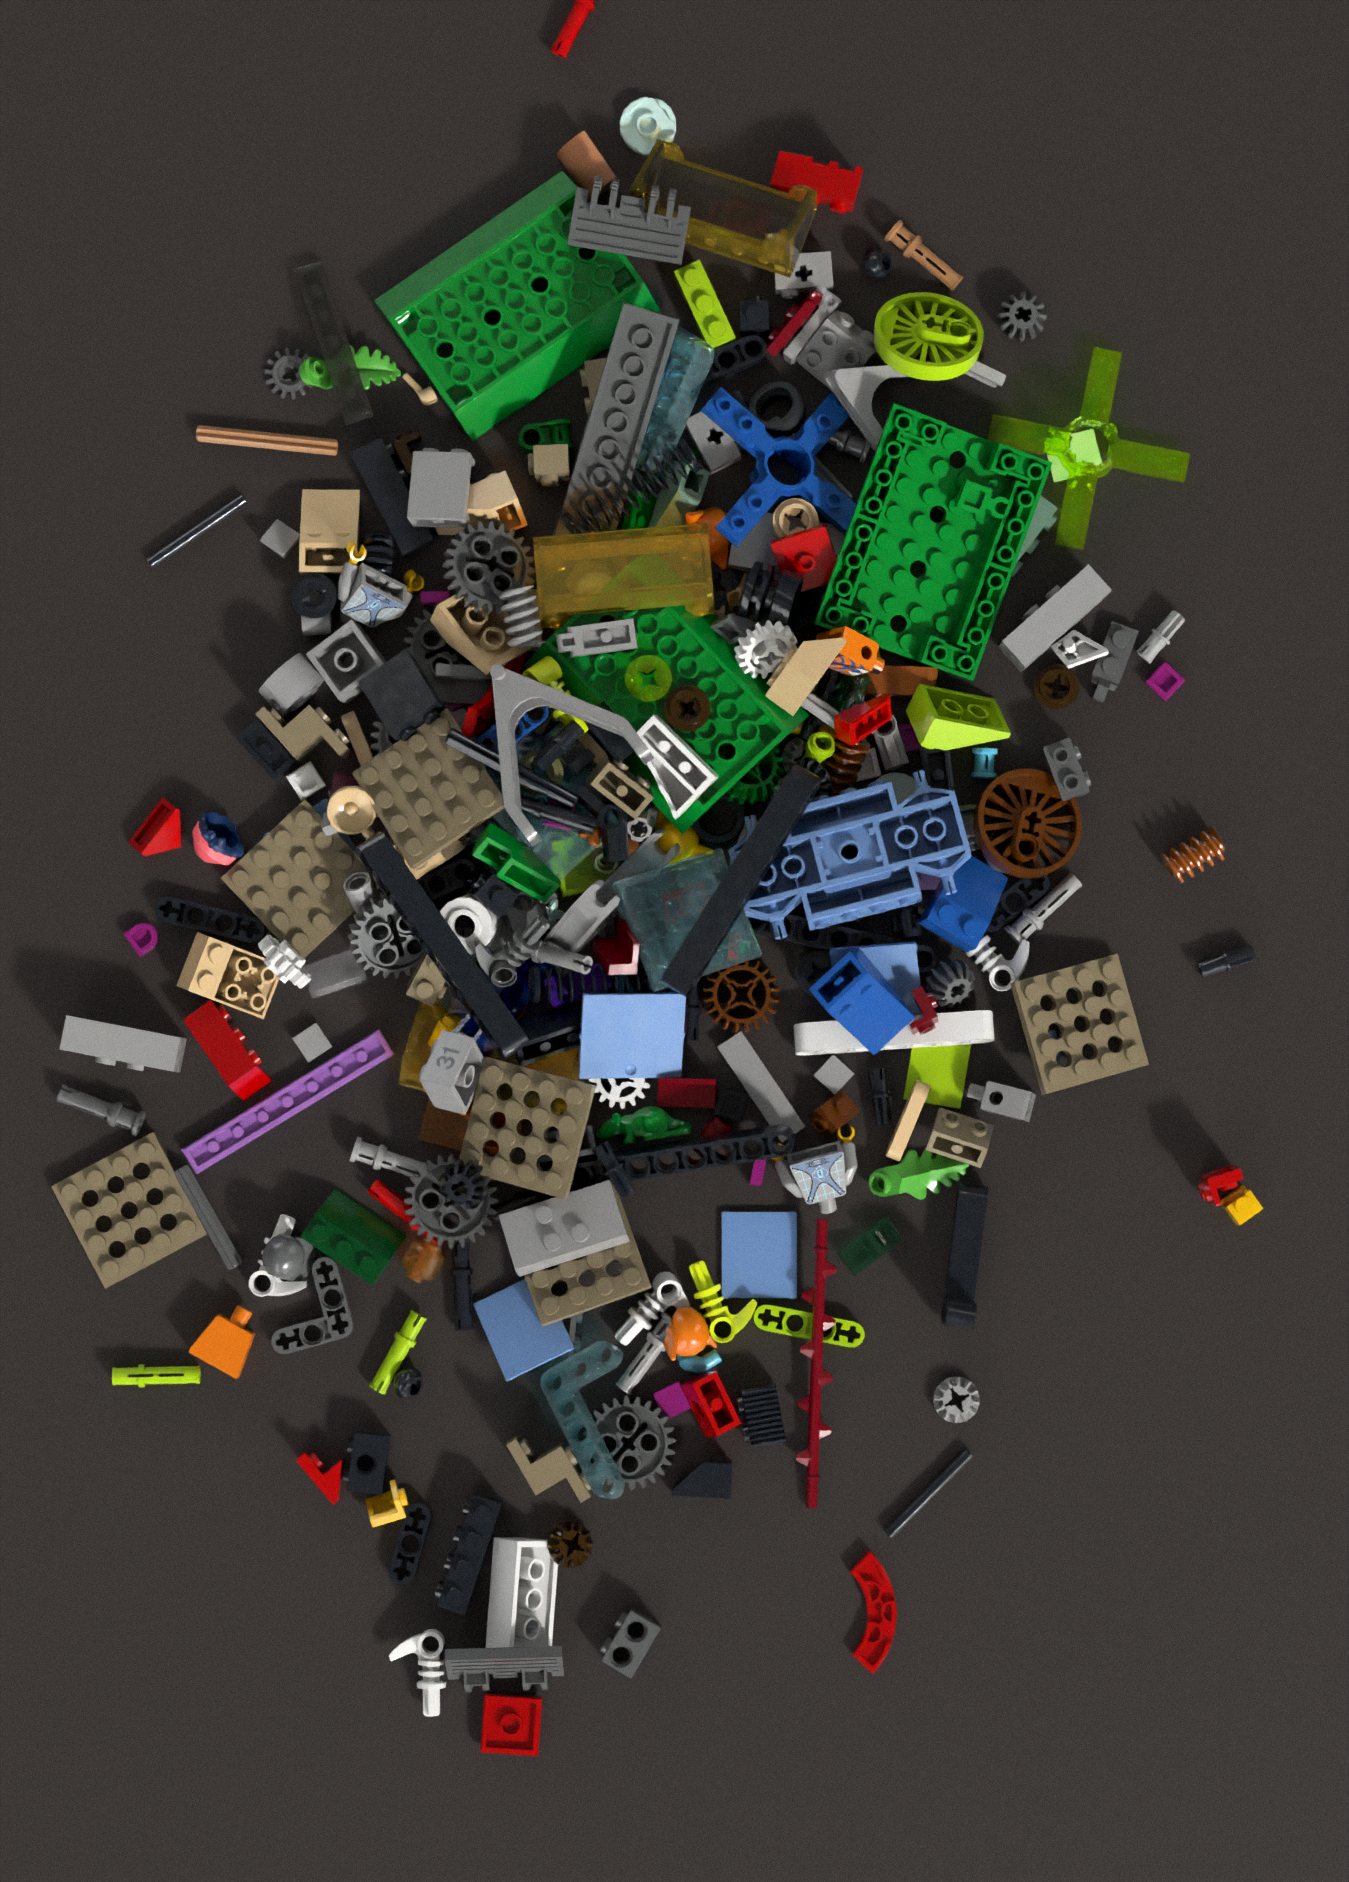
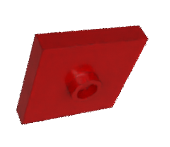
M826 524L770 541L781 574L785 569L804 574L801 592L828 584L837 555Z
M484 1693L480 1752L538 1756L542 1697Z

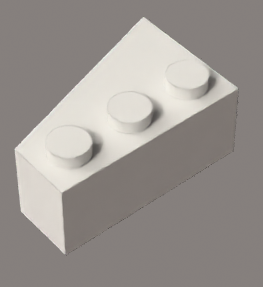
M653 715L636 733L654 756V759L648 762L647 765L661 793L664 795L674 819H677L719 775L658 715Z

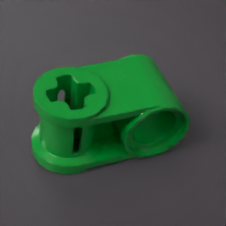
M557 419L544 423L525 425L519 433L518 443L520 448L527 454L533 453V446L527 445L523 438L527 433H535L540 439L536 445L568 444L569 450L574 449V443H571L569 432L571 420ZM558 430H560L562 441L559 440Z

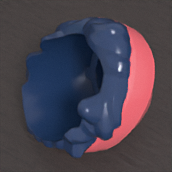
M206 812L200 815L192 834L195 853L202 861L229 865L236 858L243 855L244 849L236 831L237 825L229 823L228 816H221L217 812Z

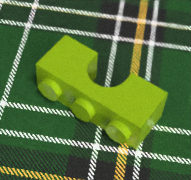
M700 259L675 270L674 280L685 304H688L697 324V330L707 351H713L736 341L734 332Z

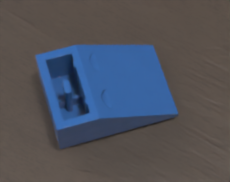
M849 951L809 988L825 1010L873 1055L880 1051L916 1017L862 951Z

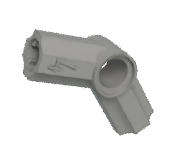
M851 695L843 711L864 703V701ZM893 715L892 719L889 720L893 726L888 733H880L877 729L871 733L875 737L885 771L894 770L909 764L897 721Z

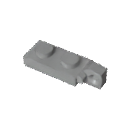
M829 290L822 295V300L818 304L819 309L815 314L811 313L801 325L803 329L797 336L793 335L783 347L785 350L783 352L784 360L789 364L794 365L798 356L824 321L840 306L841 300Z

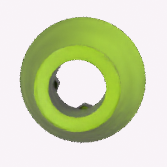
M826 732L812 734L808 739L803 758H812L819 763L829 758L835 751L833 737Z

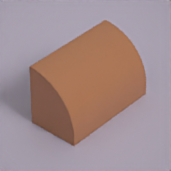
M585 131L572 138L557 153L558 159L579 188L589 189L588 202L591 201L595 175L601 176L603 181L599 195L610 188L613 179H617Z

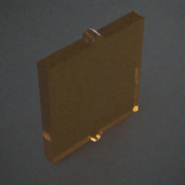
M429 1098L426 1112L422 1114L424 1120L418 1139L461 1151L469 1119L461 1116L459 1113L434 1107ZM470 1104L468 1110H472V1104Z

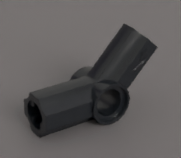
M587 779L575 793L578 794L577 802L591 815L598 817L602 832L603 861L630 860L627 826L629 814L590 784L589 779ZM611 809L617 810L620 815V820L616 825L610 823L607 817Z

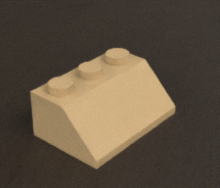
M842 637L803 641L797 650L792 647L766 683L771 688L765 696L794 716L847 640Z

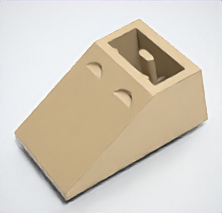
M506 471L492 473L485 479L470 484L467 512L471 517L470 525L474 529L479 521L482 522L484 528H486L490 521H493L494 529H497L503 523L505 527L504 532L507 534L512 529L517 530L528 525ZM435 527L438 535H456L459 531L464 532L465 529Z
M302 489L299 572L301 575L320 573L325 576H340L345 562L348 563L350 559L346 549L348 543L354 541L355 549L353 553L360 551V490Z
M197 932L176 986L264 1019L279 978L264 964V957Z

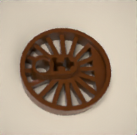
M1022 768L1008 771L988 785L976 804L973 828L978 846L995 867L1012 876L1036 878L1059 869L1075 854L1082 836V816L1075 798L1066 801L1061 800L1052 775L1036 769ZM996 786L999 788L1000 792L1002 793L1007 802H1005L998 795L992 792V790ZM1010 788L1015 789L1017 798ZM1036 797H1042L1035 807ZM988 800L1002 812L985 807L986 801ZM1048 800L1058 802L1053 806L1047 808L1046 810L1041 811V809L1044 807ZM1063 806L1068 815L1045 818V816ZM984 817H988L1004 823L984 825ZM1070 824V832L1051 827V825ZM1009 830L991 842L986 833ZM1010 837L1009 845L1000 855L994 846ZM1052 837L1069 841L1067 849ZM1019 844L1027 849V855L1020 851ZM1047 847L1062 857L1057 863ZM1038 853L1046 864V868H1040ZM1029 862L1030 868H1024L1023 865Z

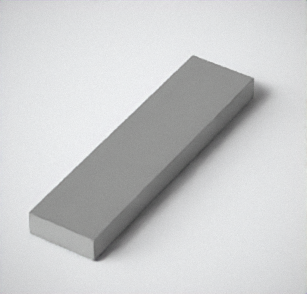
M741 1031L717 1047L770 1126L785 1124L793 1130L794 1134L806 1127ZM777 1135L781 1143L788 1139L784 1135Z

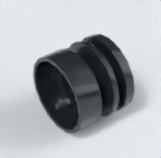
M755 561L742 587L739 601V616L749 619L752 610H754L753 622L759 623L764 613L769 614L768 620L771 621L773 626L778 621H781L783 627L786 625L790 627L799 602L804 574L785 569L779 581L774 580L775 566L769 565L765 576H762L764 564L763 562Z

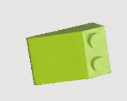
M919 684L906 709L920 745L927 749L951 750L1006 739L1011 735L994 698Z

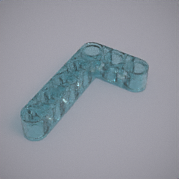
M679 325L669 353V357L672 359L658 390L635 469L645 471L643 463H646L654 474H659L653 462V457H656L665 470L667 469L668 465L663 457L662 450L672 458L674 453L672 444L677 446L714 359V350L710 344Z
M598 1341L544 1372L540 1385L592 1491L598 1497L616 1499L624 1492L625 1484L578 1390L615 1369L623 1359L622 1350L618 1345L607 1341ZM609 1348L611 1357L607 1362H603L602 1352L604 1349ZM581 1362H584L586 1364V1371L582 1376H579L577 1367ZM560 1376L562 1380L559 1389L554 1390L552 1386L553 1380ZM572 1401L574 1403V1411L571 1415L567 1416L565 1407L567 1403ZM585 1427L587 1436L580 1442L578 1431ZM597 1452L600 1456V1462L596 1467H593L590 1460L592 1455ZM610 1478L613 1486L611 1491L606 1493L603 1489V1484L606 1479Z

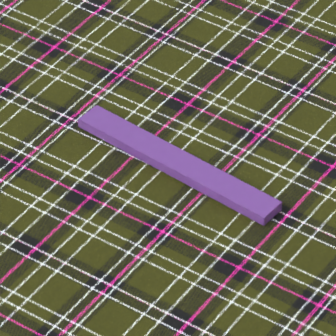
M379 1029L181 1150L195 1173L198 1174L394 1055V1052Z

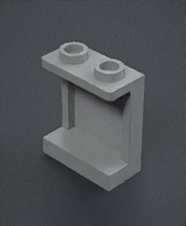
M434 448L413 451L407 518L413 527L466 528L470 524L471 517L467 512L471 467H475V460L470 452L464 449H451L450 452H440Z

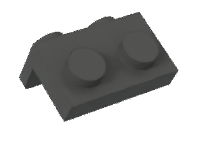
M1069 737L1043 748L1062 801L1074 797L1077 798L1090 792L1088 787L1091 786V781L1086 769L1082 770L1078 760L1081 759V754L1076 742L1072 743Z

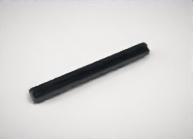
M454 728L449 731L445 739L446 744L501 772L498 751ZM518 763L519 783L568 809H572L575 806L578 794Z

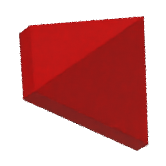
M162 797L128 843L144 856L180 848V810Z

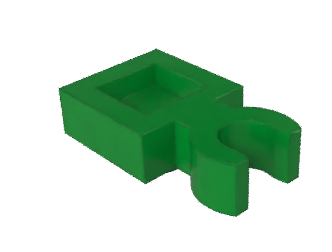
M963 479L954 506L982 517L987 509L992 517L1002 519L1004 515L996 511V504L999 502L1008 504L1009 500L1002 496H993L991 498L993 489Z

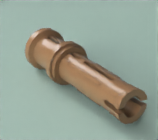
M901 219L885 236L884 240L886 242L891 241L902 250V255L905 258L912 257L949 287L951 291L964 278L922 243L923 240L920 235L915 236L904 227ZM898 234H900L901 236H903V237L908 241V243H906L905 241H903V240L898 236ZM918 249L919 251H921L923 253V256L916 252V250ZM927 258H929V259H930L931 261H933L937 266H939L943 271H945V272H946V275H944V274H943L942 272H940L936 267H934L930 262H928V261H927Z

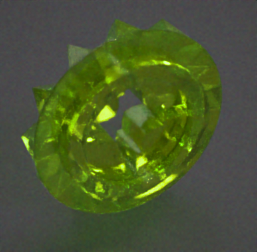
M644 655L630 663L626 670L625 683L634 698L644 702L657 701L667 694L672 683V675L669 666L661 658L653 655ZM656 668L654 680L659 686L647 684L641 689L643 678L638 671L649 674Z

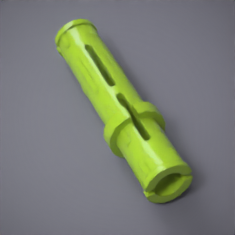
M410 1311L400 1332L395 1333L394 1338L396 1339L369 1387L375 1391L378 1389L379 1393L383 1395L386 1394V1390L410 1347L414 1348L416 1344L414 1340L427 1320L425 1316L421 1314L418 1316L416 1311Z
M139 1364L138 1367H112L113 1386L138 1385L139 1387H145V1384H200L201 1381L200 1365L145 1367V1364ZM153 1374V1377H129V1375ZM184 1374V1376L160 1377L159 1375Z

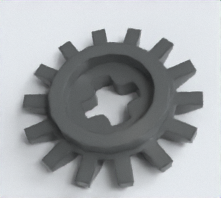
M285 348L286 356L283 357L277 351L274 354L278 360L274 362L269 359L267 362L273 368L272 370L265 369L264 374L272 375L271 379L266 380V384L275 383L276 386L271 390L273 393H276L279 389L283 390L281 394L283 399H285L287 392H291L292 400L296 399L295 391L298 390L302 396H305L306 392L303 387H313V385L304 383L300 377V365L305 359L309 358V355L306 353L301 359L299 357V349L295 350L294 355H290L289 348ZM288 366L290 369H298V372L295 374L297 379L293 382L291 379H283V376L286 374L284 369Z

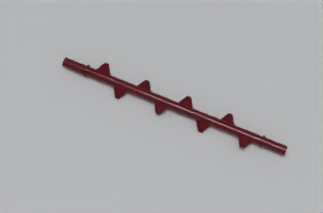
M816 1218L815 1247H813L815 1251L814 1287L802 1292V1298L813 1305L812 1340L800 1346V1352L811 1358L810 1395L798 1400V1406L809 1413L808 1448L796 1454V1460L807 1466V1475H805V1507L817 1508L818 1479H820L818 1475L819 1440L831 1434V1427L820 1421L821 1386L833 1381V1375L822 1368L823 1331L835 1325V1319L824 1313L825 1278L837 1272V1267L826 1260V1251H828V1219Z

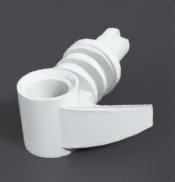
M986 935L981 939L976 949L965 954L968 957L976 956V965L981 963L984 966L981 971H988L990 973L989 982L995 990L1007 991L1012 989L1010 983L1019 980L1027 964L1029 941L1023 939L1014 958L1006 960L1002 954L997 956L994 953L997 948L995 946L990 948L988 943L991 938ZM1000 970H1006L1011 975V981L1007 986L1001 985L997 980V974Z
M281 1214L271 1239L279 1234L291 1235L296 1219ZM265 1237L264 1243L267 1244L271 1239ZM260 1259L257 1261L261 1265L259 1271L253 1273L249 1279L251 1292L260 1297L267 1295L285 1296L299 1292L307 1287V1281L284 1282L280 1278L268 1274ZM259 1275H266L270 1279L271 1285L267 1291H261L256 1287L255 1282Z
M661 1272L656 1275L652 1283L654 1291L651 1294L648 1292L644 1294L647 1299L645 1301L639 1300L638 1308L630 1307L628 1313L631 1316L614 1335L621 1344L628 1345L643 1327L650 1330L652 1327L650 1320L652 1318L655 1320L659 1318L656 1314L658 1311L664 1312L669 1306H675L676 1309L690 1306L674 1274ZM674 1284L671 1292L661 1293L664 1285Z
M436 1629L425 1630L421 1634L404 1640L389 1655L390 1661L410 1653L418 1655V1665L422 1666V1670L418 1671V1675L423 1676V1680L417 1682V1688L423 1689V1715L430 1717L440 1714V1689L446 1688V1682L440 1680V1676L444 1675V1670H440V1665L444 1664V1660L440 1659V1653L444 1648L445 1639L443 1634ZM428 1636L435 1637L439 1642V1648L434 1651L427 1650L423 1645L424 1638Z

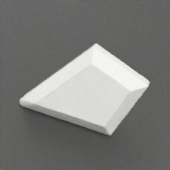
M1072 630L1051 646V649L1068 669L1109 654L1107 648L1076 630Z

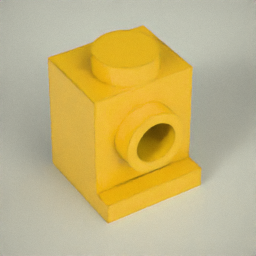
M1241 1185L1220 1200L1223 1208L1236 1225H1242L1264 1209L1251 1190L1246 1189L1244 1185Z

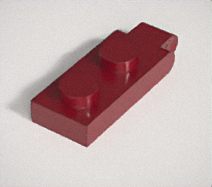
M812 289L798 306L793 304L785 313L784 318L786 320L780 328L775 326L765 338L768 341L766 343V350L774 357H776L822 300L820 289Z

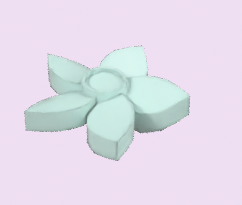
M557 898L553 899L548 907L546 906L549 918L546 920L550 923V930L557 924L556 919H561L565 914L563 911L557 910Z

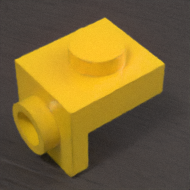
M395 1479L389 1481L391 1491L365 1499L373 1528L406 1518L404 1506L408 1505V1499L404 1488L398 1489Z

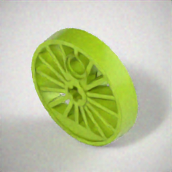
M928 292L907 293L889 300L878 311L874 325V345L881 359L894 370L921 380H948L966 373L976 363L984 339L982 324L973 311L955 299ZM921 352L920 360L914 359ZM927 353L931 362H925Z

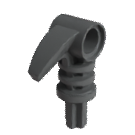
M544 916L535 917L526 929L518 928L513 933V938L508 941V944L492 952L480 940L474 941L478 962L487 975L491 977L494 985L507 987L516 981V967L522 966L525 960L539 949L538 940L550 926V923Z

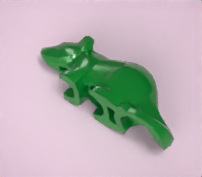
M647 1106L629 1115L621 1116L619 1113H614L612 1118L601 1126L596 1133V1137L608 1139L616 1135H624L626 1137L623 1139V1144L637 1142L636 1137L643 1136L644 1141L692 1134V1126L688 1122L672 1118L660 1107Z

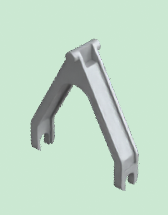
M978 361L969 371L964 373L996 388V385L1002 386L1006 375ZM889 365L846 368L826 372L823 375V382L830 387L866 440L871 444V447L876 451L883 428L873 415L871 405L873 393L878 385L888 378L909 376L894 370ZM940 506L933 507L935 509L943 511Z
M495 664L491 667L490 674L492 676L504 808L533 847L541 842L542 839L522 813L515 729L518 721L526 712L536 707H552L623 736L645 765L654 759L648 747L624 717L503 668L500 664Z
M664 829L656 830L630 856V860H626L605 882L597 880L567 910L543 941L547 942L549 946L579 953L597 935L596 928L603 921L605 927L607 925L606 917L611 912L613 918L617 915L616 910H613L618 906L620 900L623 908L625 907V888L651 882L678 854L680 850L679 844L676 843L669 852L661 850L658 846V839L666 831ZM544 962L549 968L553 966V964ZM556 966V967L558 968L559 972H560L561 969L563 968V967H560V966ZM553 968V973L558 977L556 969ZM566 968L563 970L561 979L568 974Z

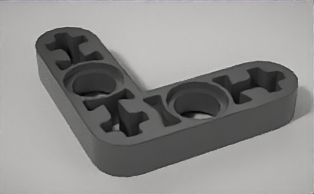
M321 1257L312 1266V1275L324 1317L277 1330L271 1339L272 1347L277 1353H293L343 1339L352 1333L354 1321L339 1266L331 1257ZM325 1261L327 1265L333 1266V1271L329 1272L330 1280L332 1281L336 1278L338 1285L333 1284L323 1289L321 1288L320 1283H326L324 1274H318L317 1269L322 1266L321 1262ZM330 1289H335L341 1294V1301L336 1306L328 1305L325 1301V1294ZM344 1306L346 1313L340 1312V1317L342 1321H347L349 1326L344 1328V1334H340L339 1330L333 1329V1325L337 1323L335 1314L329 1317L328 1311H335ZM316 1325L320 1329L321 1336L317 1341L311 1342L306 1339L304 1332L307 1326ZM299 1328V1337L304 1345L298 1346L297 1340L289 1343V1349H285L283 1345L278 1346L277 1340L281 1338V1333H285L286 1337L297 1335L294 1329Z

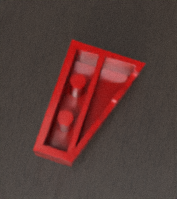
M779 151L770 183V190L775 191L774 195L781 198L790 199L791 196L802 198L804 204L818 206L820 203L830 206L829 210L846 214V211L853 212L864 167L855 166L854 171L839 168L838 162L830 161L828 165L814 161L813 157Z
M209 1000L183 1019V1021L228 1087L243 1101H246L271 1083L272 1080L260 1065L263 1061L253 1048L249 1050L244 1043L247 1041V1038L238 1026L233 1028L229 1020L232 1019V1016L223 1004L218 1007L212 1000Z

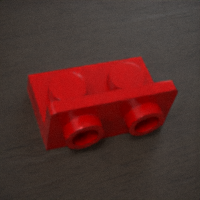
M1230 1165L1199 1176L1202 1183L1197 1184L1202 1200H1206L1209 1204L1217 1207L1222 1205L1217 1189H1221V1191L1233 1189L1238 1186L1237 1181L1244 1178L1239 1167Z

